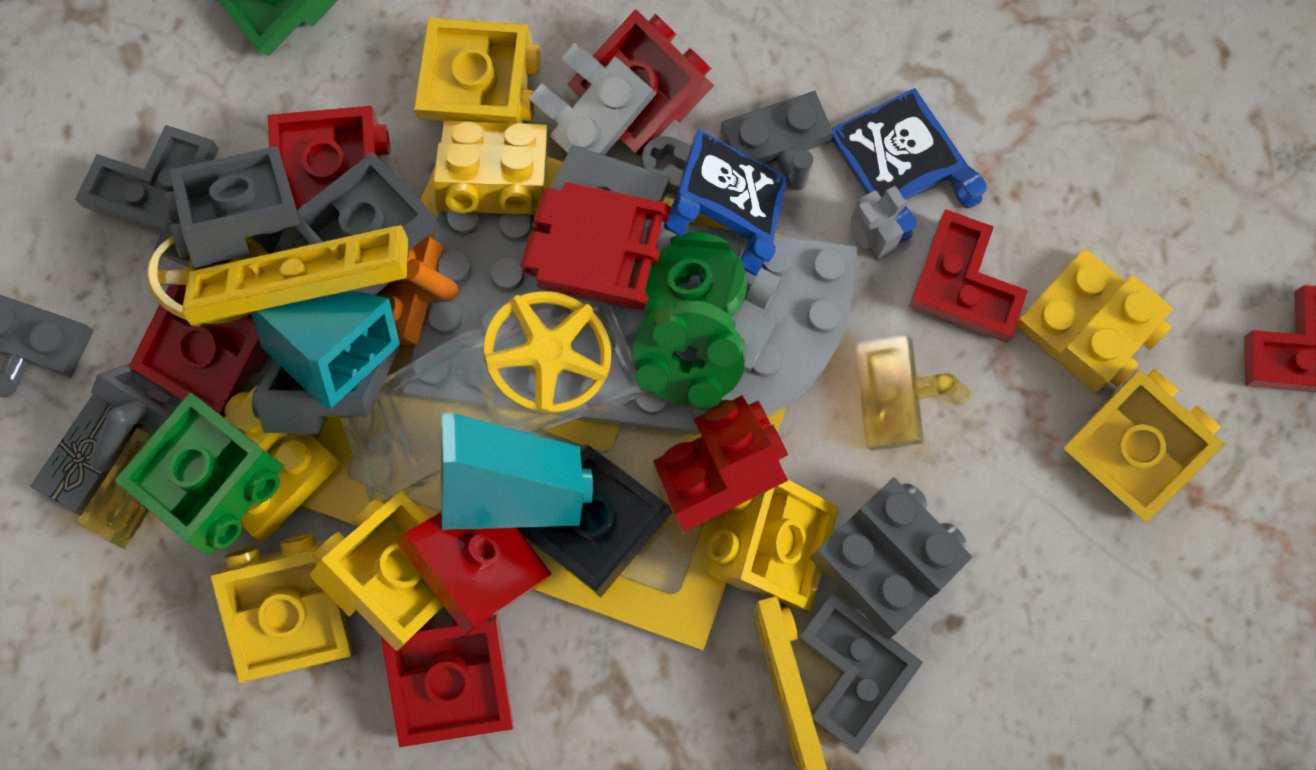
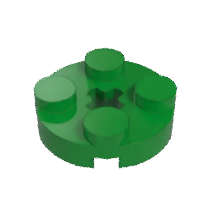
M687 232L683 237L678 235L671 237V245L660 250L657 264L650 267L644 290L648 295L646 308L644 309L645 315L647 316L657 308V314L665 309L674 308L675 302L696 300L712 304L725 311L730 317L733 316L741 307L747 292V277L744 263L740 256L730 249V244L726 240L714 234ZM691 276H699L701 285L695 289L684 290L683 287L678 286L679 283H688Z
M696 300L675 302L674 308L665 309L658 314L657 308L649 313L637 330L633 346L632 360L636 369L635 379L641 389L653 392L657 396L673 403L693 405L702 410L716 407L720 403L721 397L730 393L737 386L744 372L746 345L744 337L741 339V336L735 330V321L722 309ZM688 346L698 349L697 357L700 359L695 361L684 360L675 351L685 352Z

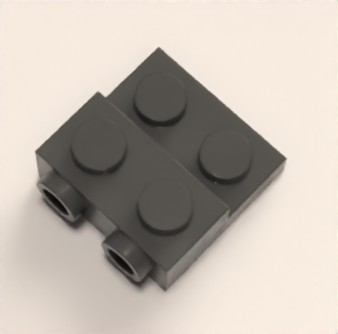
M278 146L169 170L174 191L164 193V198L172 222L170 229L178 256L190 255L194 268L209 264H222L234 258L250 255L245 237L258 234H272L284 228L300 225Z
M371 152L297 210L300 225L294 226V228L300 234V237L293 243L299 248L402 225L408 237L409 251L440 227L433 213ZM391 282L355 290L376 295Z
M399 346L332 409L321 406L273 359V363L261 384L253 392V413L256 418L260 419L264 433H291L294 435L318 434L327 416H338L340 418L367 417L397 356Z
M895 477L880 489L810 557L822 572L888 640L898 633L930 598L937 594L973 557L965 549L966 539L962 532L952 524H940L925 509L927 501L924 494L912 484L904 483L901 485Z

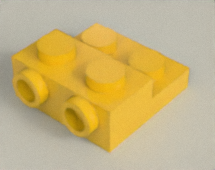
M428 17L414 107L418 119L523 124V121H533L535 104L529 97L534 93V90H528L529 75H539L541 47L540 45L533 44L529 24Z
M444 121L442 141L438 143L434 177L437 211L536 215L543 189H545L547 125Z
M1084 248L1020 318L1016 327L1091 391L1097 393L1109 382H1112L1116 387L1120 386L1139 365L1132 356L1142 344L1151 350L1167 334L1172 326L1164 319L1174 308L1133 274L1125 281Z
M1136 369L1062 448L1147 523L1225 443L1215 435L1221 426L1196 405L1188 412L1172 398L1179 390L1162 374L1153 369L1146 375L1140 369Z
M256 385L249 393H238L228 401L225 407L226 416L224 418L285 466L278 474L280 484L275 494L263 503H254L240 519L242 527L253 538L263 544L326 480L341 462L311 434L264 433L261 421L255 417L252 409V396L255 388L258 386Z
M788 479L787 482L726 511L721 529L712 535L708 543L707 552L712 560L708 574L744 591L761 593L767 597L777 596L779 602L791 608L811 612L822 570L810 557L832 536L839 507Z
M401 490L385 504L379 498L373 500L353 520L358 528L346 538L339 531L331 536L313 554V557L319 563L309 575L349 617L358 611L396 651L444 606L397 543L405 532L429 519Z
M307 533L281 541L282 550L260 555L257 546L235 550L224 556L226 564L219 565L210 575L239 684L352 656L354 649L344 611L309 576L319 563L313 557V554L327 540L315 542L314 534Z

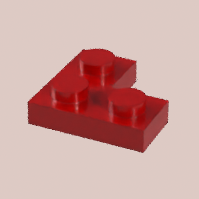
M945 209L939 219L908 307L1007 343L1013 337L1028 290L979 273L978 271L994 226Z
M1303 285L1294 292L1296 334L1252 330L1244 336L1245 386L1316 392V286Z

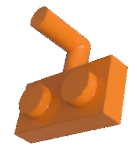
M430 237L424 238L408 251L407 277L392 281L376 294L377 296L389 298L400 345H418L429 302L452 301L459 292L458 286L454 281L437 272L443 245Z

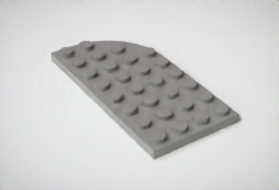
M439 211L437 222L440 227L435 230L434 240L443 245V250L438 261L437 272L454 281L458 286L459 292L452 301L429 302L419 342L418 345H414L405 392L408 398L660 432L700 435L693 419L705 414L707 410L698 409L693 405H682L667 401L653 392L641 389L636 382V369L632 360V352L637 330L646 317L644 309H633L564 294L581 303L589 304L608 334L611 345V364L604 384L583 405L560 413L531 411L515 404L503 395L493 383L485 365L483 348L488 326L496 313L514 296H522L533 292H554L538 288L536 277L521 272L522 268L520 265L530 232H532L535 215ZM662 222L656 248L659 251L670 246V238L676 236V234L663 227L664 222ZM688 224L685 232H705L717 235L730 244V249L740 258L749 241L745 236L728 229ZM774 236L775 254L769 262L764 261L762 268L780 277L777 285L778 289L763 316L776 322L775 328L750 373L743 372L737 386L730 393L721 397V401L733 400L743 395L748 405L759 400L767 417H770L792 404L811 387L832 359L844 334L853 298L858 246ZM637 262L635 264L634 272L631 279L632 289L634 287L637 269L640 265V263ZM746 272V296L756 276ZM691 276L688 283H679L678 286L683 287L684 290L695 289L701 285L699 276ZM539 303L529 305L542 323L549 329L555 328L573 312L568 308L555 304ZM514 313L500 326L494 341V352L519 346L526 342L527 337ZM586 323L572 341L571 347L577 353L600 365L599 343L592 328ZM688 346L685 352L675 351L684 360L695 361L700 359L697 357L698 349ZM527 366L498 369L505 383L513 391L526 399L536 400L535 374ZM563 370L557 376L553 403L569 401L579 396L592 384L593 380Z

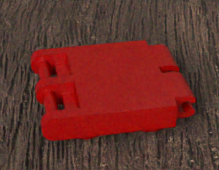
M564 182L562 191L545 188L543 189L533 222L535 224L534 229L540 232H530L520 265L522 268L521 272L536 277L537 286L540 289L633 309H645L648 295L644 290L651 265H655L658 262L660 251L656 248L662 222L669 220L671 207L660 201ZM647 219H649L651 224L645 244H642ZM637 262L640 263L637 272L634 287L632 289L631 279L634 272L635 264Z

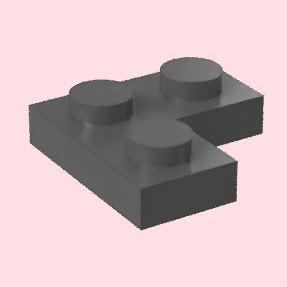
M165 125L145 169L96 154L75 200L83 208L161 233L169 217L164 193L174 191L169 170L192 165L196 155L209 161L214 160L219 148L211 139Z
M831 593L799 635L798 640L842 673L812 713L813 722L853 754H858L923 662L894 639L890 638L888 640L868 619L837 595Z

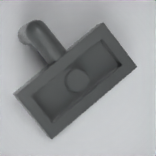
M816 91L721 122L720 129L727 145L765 165L778 160L784 176L787 177V184L793 190H801L807 184L813 164V155L807 150L831 143L834 135Z
M0 295V353L7 355L0 369V397L7 398L14 394L29 363L71 378L94 330L84 323Z
M129 364L97 374L91 390L93 395L110 404L112 409L106 416L89 461L90 466L98 471L107 472L112 469L128 427L141 423L154 431L155 434L183 401L129 368Z

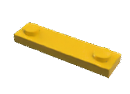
M402 225L190 271L182 313L189 324L194 325L405 279L407 277L408 237Z
M777 596L759 600L754 605L752 613L797 770H827L790 641L798 639L793 615L789 607L780 608Z

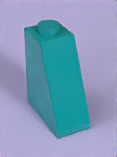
M356 290L251 312L261 347L321 406L330 409L400 345L389 298Z
M454 413L442 414V530L580 525L583 503H592L593 478L591 469H582L579 446Z

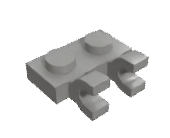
M574 43L562 59L592 84L588 90L572 106L555 89L548 88L545 84L541 83L529 99L558 123V126L549 136L567 153L571 146L575 145L605 155L657 92L617 57H614L607 67H604L586 49Z

